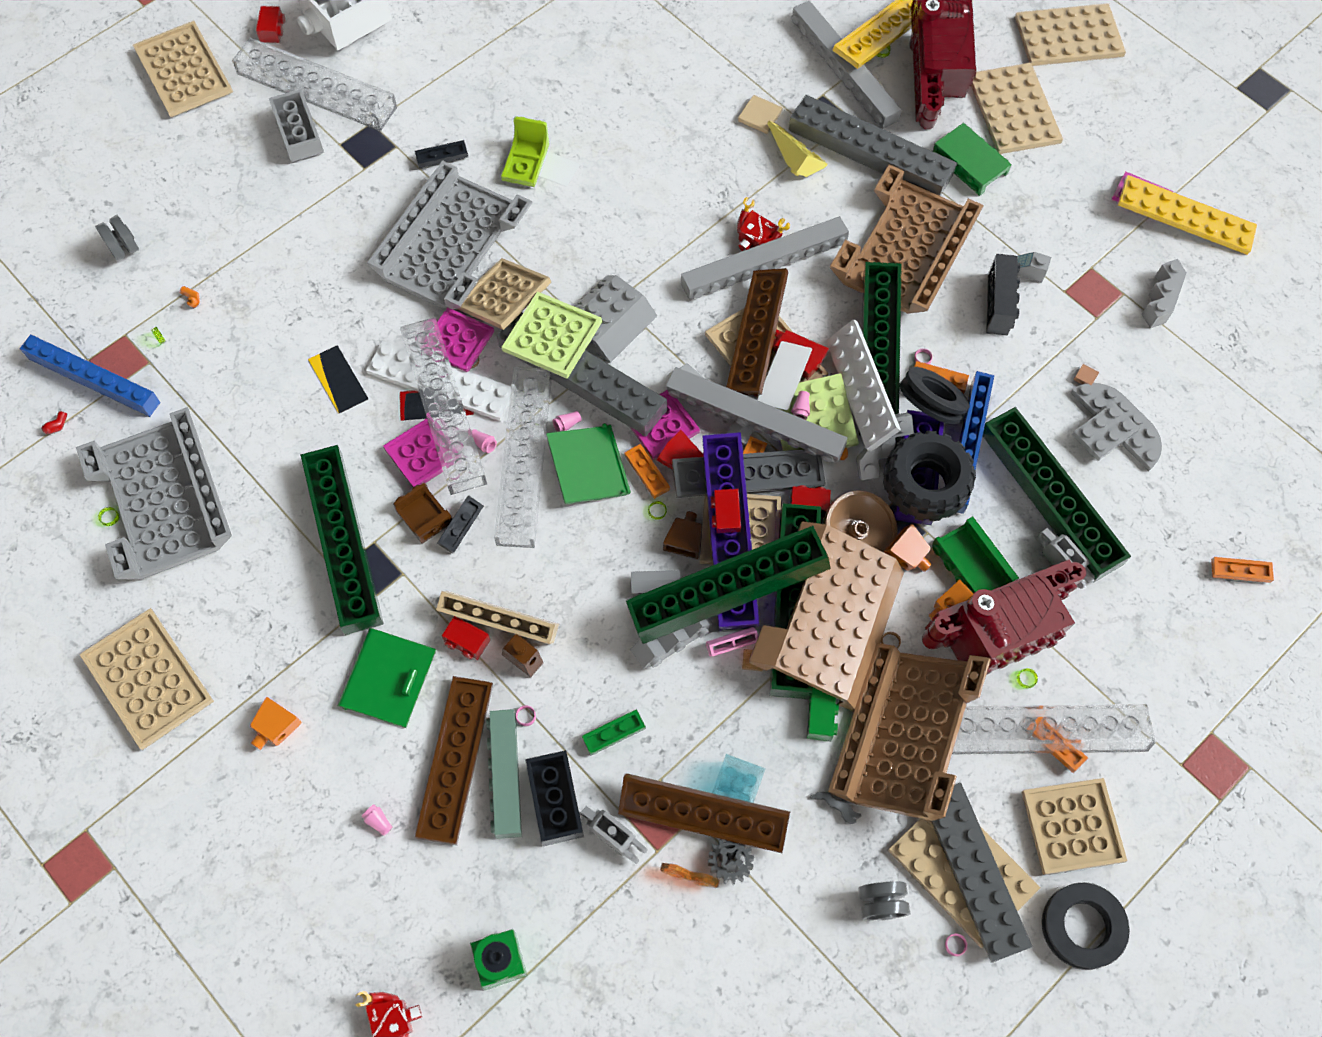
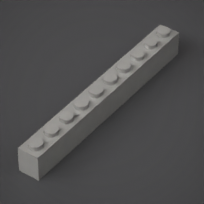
M808 0L793 7L792 22L798 26L801 33L808 38L810 44L827 61L829 67L837 73L838 78L842 79L846 87L851 90L856 99L864 106L865 110L871 114L874 121L882 129L898 122L902 109L864 65L859 69L855 68L833 51L834 45L841 41L842 38L811 1Z
M839 216L681 274V285L689 300L700 298L707 293L716 292L726 286L730 287L737 282L749 280L754 270L779 269L786 264L795 263L805 257L809 258L816 253L828 251L835 246H842L844 241L848 240L849 231Z
M675 367L666 385L669 395L678 399L681 397L691 405L695 406L697 404L708 412H717L722 418L736 420L741 426L746 427L748 425L753 427V430L763 434L765 432L771 435V438L777 441L784 440L794 448L801 447L808 454L820 455L825 461L833 463V461L839 462L847 445V437L678 367Z

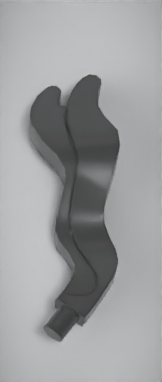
M817 792L811 795V799H823L830 807L839 810L846 823L854 824L856 819L861 818V814L854 812L851 805L836 800L829 792Z

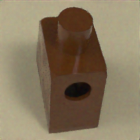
M687 511L684 519L675 518L664 539L663 551L698 560L702 524L696 522V513Z
M515 634L502 650V656L530 678L544 663L538 650L518 634Z

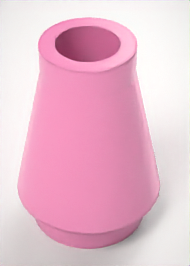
M799 391L791 411L794 416L804 420L810 415V394L808 392Z
M578 411L557 415L552 420L553 426L557 432L567 431L581 421V416Z
M476 429L472 430L469 434V439L484 453H491L496 448L497 441L494 436L479 432Z
M374 804L362 815L365 819L364 822L383 836L393 828L380 806L377 808Z

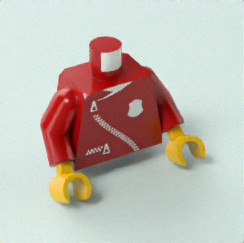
M748 197L744 198L743 204L745 208L741 210L737 221L738 240L741 242L738 247L741 251L781 238L782 232L790 229L789 222L782 227L785 222L784 218L778 221L777 226L753 210L749 212V209L754 207L755 202L752 200L750 205H746Z
M364 991L355 995L363 998L362 1003L355 1004L357 1007L369 1004L365 1007L373 1037H409V1034L413 1032L411 1022L422 1018L419 1004L407 1008L405 1001L400 1000L397 995L386 992L367 993Z

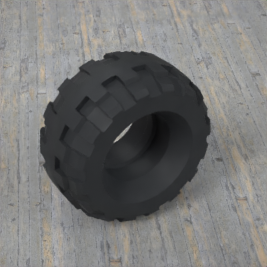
M926 431L925 434L917 432L910 434L908 438L900 440L894 449L891 450L884 468L883 485L889 494V500L894 506L897 505L900 508L899 511L906 516L910 514L914 516V519L921 521L924 519L940 521L942 518H949L955 515L968 501L975 486L976 470L973 466L974 461L969 452H965V447L959 441L955 442L951 439L952 436L945 433L943 436L938 435L936 431ZM920 467L933 469L942 476L945 487L938 490L925 489L914 481L911 471Z

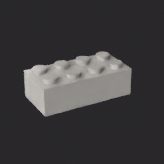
M302 89L269 98L291 162L324 153Z

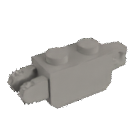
M1046 528L1037 536L1044 547L1042 553L1053 566L1070 559L1071 562H1078L1085 567L1086 576L1076 585L1078 588L1084 589L1087 584L1086 582L1092 583L1094 581V575L1086 567L1089 564L1088 559L1066 535L1062 534L1058 537Z
M587 806L581 811V815L588 820L586 825L589 827V830L622 857L623 855L635 864L640 861L635 854L628 850L631 845L635 846L640 852H647L648 849L636 840V836L606 811L597 809L594 812Z

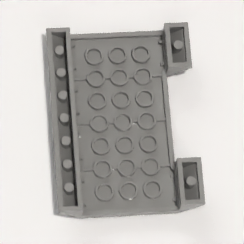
M442 161L367 263L386 282L445 310L447 307L450 309L460 308L478 282L477 278L471 276L499 234L503 231L515 229L531 206L532 201L518 194L513 200L460 177L456 166Z
M188 407L169 413L171 418L169 423L100 447L94 440L76 447L85 479L88 481L111 482L129 539L128 542L123 537L105 544L115 579H144L216 552L232 536Z

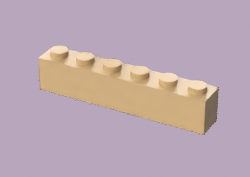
M441 591L436 611L547 644L554 643L559 627L558 623L449 591Z

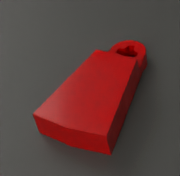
M777 329L772 350L776 353L781 341L812 348L802 373L806 380L819 369L829 348L789 330H786L784 333Z
M680 430L666 444L656 461L672 469V459L704 456L688 436Z

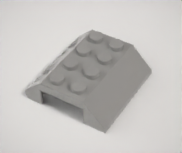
M606 275L597 284L598 289H592L590 293L578 302V305L574 306L602 318V323L590 342L596 345V353L609 363L657 317L645 296L617 275Z

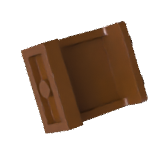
M425 482L421 485H416L409 493L398 497L393 503L398 515L421 544L445 529L452 520L451 514L447 509L444 510L429 491Z

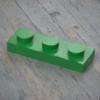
M636 709L582 735V739L592 756L645 730L646 726Z

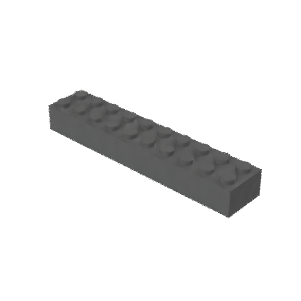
M809 95L804 96L790 117L788 131L879 173L884 174L888 165L904 171L902 180L939 196L942 195L953 177L957 165L956 162Z
M523 312L497 335L501 349ZM586 350L568 379L518 358L628 427L635 429L645 437L667 411L666 398Z

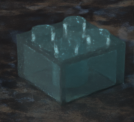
M726 754L712 793L754 803L766 768Z

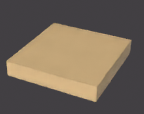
M753 95L738 117V122L768 134L770 131L767 124L768 121L775 123L782 113L783 107Z

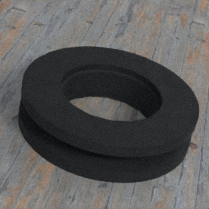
M912 367L906 373V377L900 382V389L903 395L920 411L938 421L957 424L963 418V414L970 408L968 399L954 384L928 369Z
M1085 882L1068 885L1050 897L1042 913V932L1048 947L1057 958L1071 967L1092 970L1107 966L1122 955L1128 944L1130 928L1125 909L1111 892L1099 885ZM1078 903L1087 904L1101 914L1105 923L1106 934L1103 942L1098 947L1093 949L1083 948L1075 944L1068 936L1065 929V916L1073 905Z

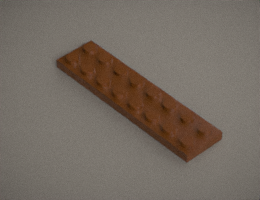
M787 268L753 271L726 388L743 395H762L789 274Z
M457 676L452 678L415 833L416 839L456 846L458 844L493 682Z
M625 773L623 777L618 810L619 815L777 853H783L790 811Z

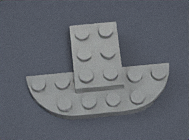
M1088 383L1083 384L1071 391V394L1094 416L1075 430L1072 435L1097 461L1122 444L1148 471L1154 467L1162 451L1160 435L1155 426L1121 392L1100 383H1093L1092 385Z

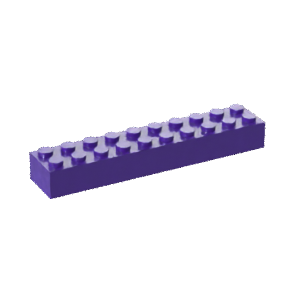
M741 432L702 435L713 565L752 550ZM738 489L741 531L717 533L716 527H712V516H716L715 508H711V496H714V490ZM757 599L718 614L719 631L751 627L758 628Z

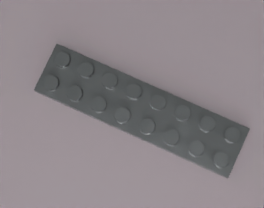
M805 449L743 454L747 492L792 489L793 486L797 487L798 485H804L807 488L822 487L826 484L822 457L817 454H808ZM704 457L672 459L676 498L707 496Z
M961 782L954 784L945 818L931 822L992 963L1030 949L1033 946Z

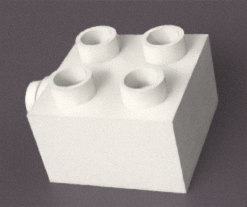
M299 0L302 15L297 18V22L306 35L312 32L316 34L320 31L337 50L351 45L357 39L371 31L377 30L380 26L392 20L388 0Z

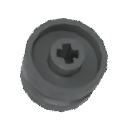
M118 215L109 219L114 229L112 231L104 222L95 226L116 261L125 258V253L121 248L122 245L131 254L139 250L134 241V236Z
M890 881L860 886V899L865 902H871L861 907L862 919L891 920L909 916L911 914L909 903L904 900H897L904 898L908 894L906 883Z

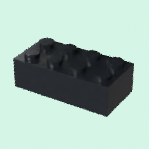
M996 253L988 272L986 333L1008 336L1010 329L1014 328L1015 319L1019 317L1020 310L1017 308V304L1019 303L1020 294L1017 293V289L1020 285V278H1017V274L1020 271V263H1018V256Z
M564 750L525 759L542 846L584 837L567 751Z

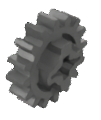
M719 839V846L713 844V852L708 854L710 858L708 866H713L710 869V873H717L716 880L718 881L722 877L724 884L731 880L732 885H735L736 879L742 883L744 880L743 875L749 877V870H753L754 864L751 862L754 861V856L750 855L751 847L745 849L746 845L727 840L724 843ZM741 855L744 856L745 865L743 864V861L740 859ZM717 857L722 862L720 867L717 864Z

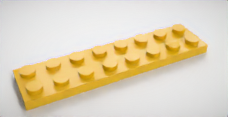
M895 0L835 44L833 51L852 66L859 69L911 29L910 6L912 0Z
M1128 175L1125 178L1118 206L1248 255L1251 252L1257 224Z

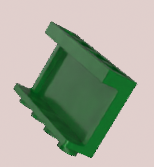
M964 122L938 140L932 151L956 162L954 174L979 196L985 192L986 187L1002 174L1004 176L1008 175L1012 166L1008 159L998 153L995 148L991 147Z
M973 516L967 519L964 525L941 538L938 536L932 543L934 553L941 557L945 568L952 572L956 582L961 580L973 594L982 589L991 591L1019 579L1018 575Z

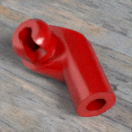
M58 411L55 420L42 425V431L45 434L61 431L68 414Z

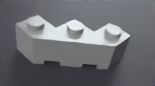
M1178 259L1162 264L1155 275L1159 282L1154 285L1149 293L1152 302L1148 303L1142 313L1150 328L1165 324L1174 312L1187 273Z
M909 413L895 414L901 431L870 452L865 447L856 457L858 477L861 480L881 477L878 459L889 456L891 450L896 446L895 437L914 433L912 415Z
M708 618L645 644H642L641 640H639L630 650L643 668L650 666L654 668L673 653L682 651L687 644L698 637L705 636L709 632L708 629L714 623Z

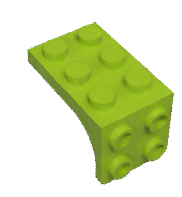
M515 116L513 119V144L501 179L506 182L535 187L549 147L547 123L541 120Z

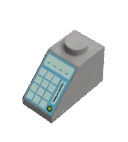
M1037 252L1018 255L1020 271L1017 275L1042 283L1052 257Z

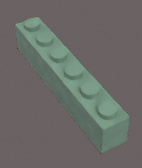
M514 709L490 711V718H486L487 730H490L491 738H487V748L491 750L492 757L488 758L489 771L492 770V778L489 779V791H493V799H490V812H494V820L490 822L491 833H495L497 839L522 837L516 713Z

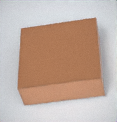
M1083 364L1074 381L1082 385L1087 383L1092 385L1099 372Z

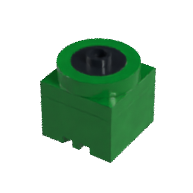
M513 929L499 934H492L470 943L481 987L484 990L528 976L517 935Z

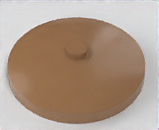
M851 491L841 495L830 504L824 516L823 524H827L882 552L897 536V523L892 510L885 501L870 492Z

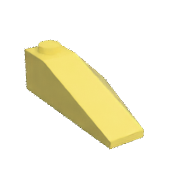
M768 121L767 124L782 156L794 175L808 177L828 165L815 152L806 149V145L794 139V136L783 127Z

